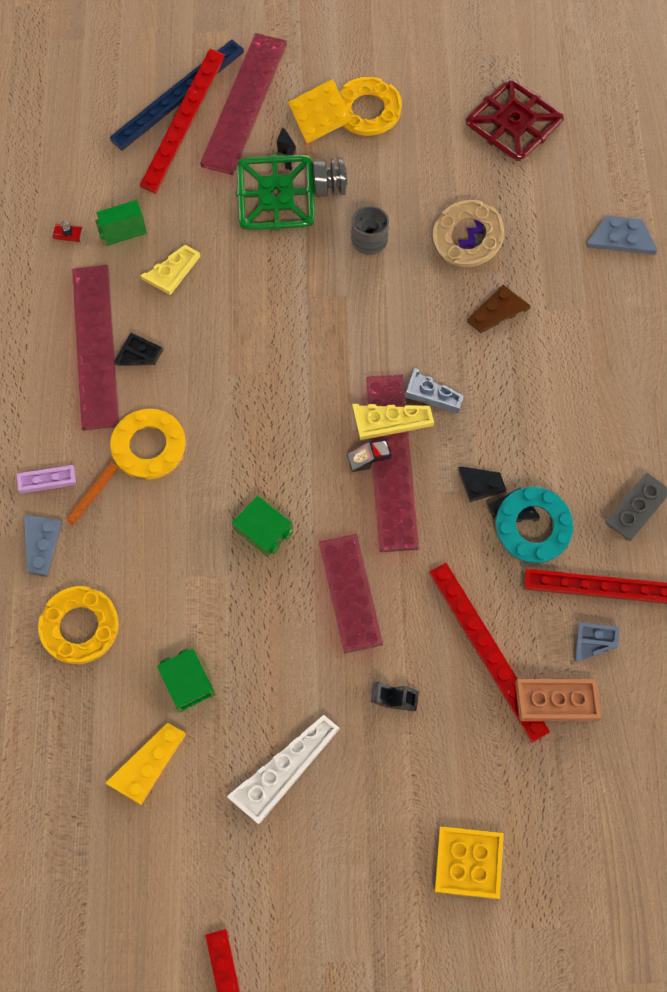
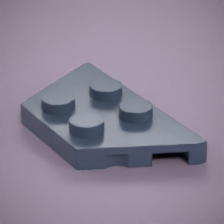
M606 216L587 245L588 248L656 255L657 247L642 219Z

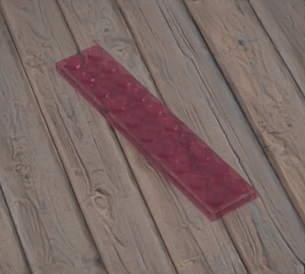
M255 33L200 162L202 168L234 175L238 161L241 158L287 46V40Z
M108 265L72 269L81 428L85 431L116 427L119 423L116 365L114 363L115 351Z
M403 374L366 377L368 404L405 407ZM405 431L371 438V442L387 439L392 454L391 459L373 462L380 552L419 550L409 433Z

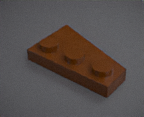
M502 285L467 319V323L482 333L499 325L501 321L508 318L511 319L516 314L529 310L531 305L505 285Z

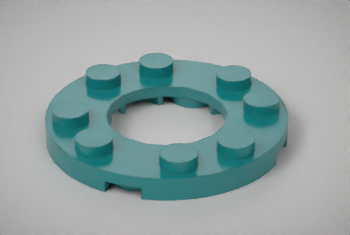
M525 487L514 491L502 502L496 514L495 529L499 542L502 543L508 551L507 553L512 557L529 564H541L558 557L567 548L573 534V519L568 506L557 494L541 487ZM539 507L544 509L551 517L553 531L546 541L531 543L520 536L516 527V520L518 514L523 509Z

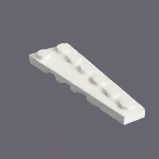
M323 715L306 729L301 736L294 739L289 746L275 755L270 762L262 766L257 773L231 792L227 798L259 825L340 730L339 727Z

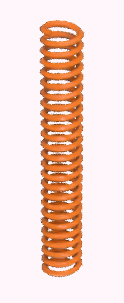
M112 461L103 470V473L99 475L98 480L88 489L87 494L77 503L76 508L66 517V520L72 526H74L73 523L80 519L79 516L84 514L85 509L89 507L91 502L95 500L96 495H99L98 493L106 486L107 481L117 472L118 467L112 464Z

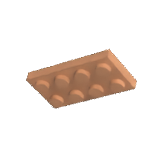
M517 679L515 681L520 721H599L601 719L596 679Z

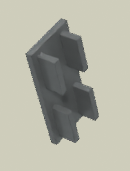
M646 473L605 523L609 528L614 529L625 537L624 539L631 542L667 498V487Z

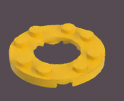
M360 77L343 85L340 94L353 121L343 125L346 130L357 135L373 136L388 131L398 122L402 111V100L399 92L392 84L388 85L382 82V79L376 77ZM363 95H373L382 100L385 109L379 117L377 116L372 120L365 118L364 120L353 113L351 108L354 100Z
M142 409L127 415L115 427L110 441V449L116 465L125 474L133 478H145L146 480L160 478L173 471L181 462L186 446L185 434L177 419L169 413L158 409ZM145 427L159 429L166 437V446L163 452L152 459L136 457L130 449L132 436L138 430Z
M86 586L70 587L55 594L46 603V607L38 622L39 637L45 649L57 660L68 664H85L104 655L113 645L119 628L118 614L111 600L101 591L99 592ZM87 608L94 612L98 619V628L95 635L85 643L74 644L66 641L60 633L62 618L72 609Z

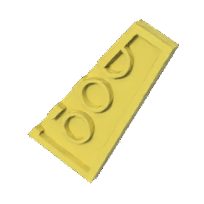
M352 404L360 440L434 426L430 406L405 405V407H395V405L376 406V404H368V406H359V404Z

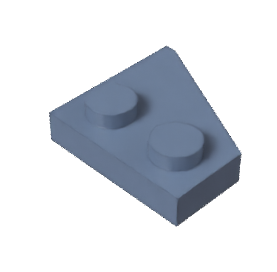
M579 622L575 661L578 662L617 648L620 627Z

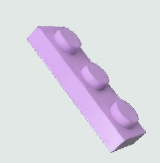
M74 465L18 473V491L22 494L77 485Z

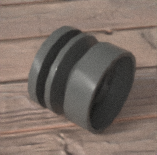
M343 157L338 158V166H335L334 158H331L330 167L326 166L325 159L313 160L316 197L327 196L328 188H332L334 196H337V187H340L341 195H346L347 170Z
M365 206L353 214L351 241L357 251L369 255L379 253L386 247L389 230V217L386 212L378 207Z

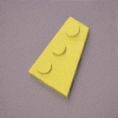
M184 245L169 255L168 259L163 263L153 266L154 269L140 275L141 280L171 295L201 257L200 252Z

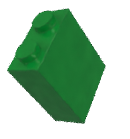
M137 200L96 212L98 219L95 222L101 240L105 239L107 246L147 234L143 215Z
M258 495L232 522L233 530L266 557H269L271 553L275 554L280 548L284 539L288 540L293 534L292 522Z
M193 648L190 650L184 649L177 656L165 658L157 665L159 673L179 713L215 696V692Z

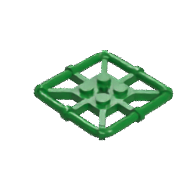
M272 154V156L240 159L237 166L236 191L240 227L243 230L275 229V231H280V229L312 226L315 220L314 194L316 193L312 158L308 155L277 156V154ZM301 162L289 175H278L277 163ZM273 163V175L260 176L249 164ZM306 167L307 187L293 189V180ZM244 170L258 181L257 191L244 190ZM274 190H278L281 192L278 193V196L276 197L274 196V194H271V192H273ZM307 195L308 216L294 205V196ZM259 197V206L245 219V198ZM292 210L303 221L279 222V211ZM263 211H274L275 222L252 223Z

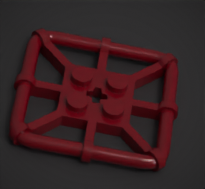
M509 79L490 96H486L484 101L469 114L465 121L466 125L486 139L488 144L494 145L509 157L516 159V161H521L539 144H543L546 141V138L564 120V116L556 108L544 101L539 94H534L519 82ZM509 88L510 100L503 106L495 99ZM514 88L530 99L525 105L515 98ZM538 104L549 113L537 114L530 108ZM488 106H492L497 110L494 115L478 116ZM511 117H518V120H512ZM536 121H554L542 133L532 126ZM493 123L499 129L491 135L477 124ZM527 131L536 139L521 152L520 136ZM505 132L514 138L516 152L498 140Z

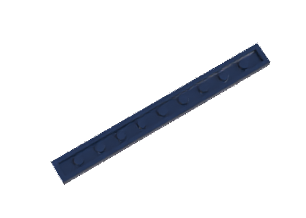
M232 39L217 51L225 54V59L218 73L244 53L243 47ZM201 64L110 136V141L123 151L179 106Z

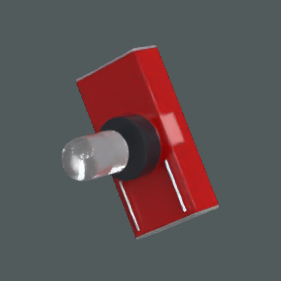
M64 220L61 222V225H54L52 238L81 242L84 229L83 227L69 226L68 222Z

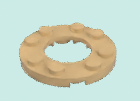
M464 200L452 204L442 212L441 217L434 225L433 241L436 250L445 261L458 267L481 265L493 258L501 248L505 234L503 221L498 211L494 207L484 204L483 201ZM468 219L481 222L486 229V236L480 245L473 249H462L453 243L452 232L458 223Z

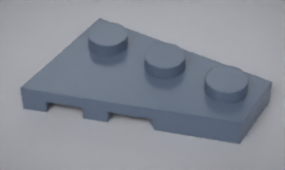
M416 368L413 370L405 394V398L454 413H459L464 397L446 385L440 386L435 383L432 377L421 375L420 370Z
M24 515L27 571L29 574L48 577L62 526L60 520Z

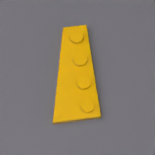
M167 723L106 782V785L142 805L185 737V732Z

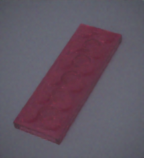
M357 534L319 541L344 654L383 646Z

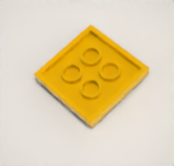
M333 79L288 101L307 144L353 121Z
M440 826L435 893L499 900L504 833Z

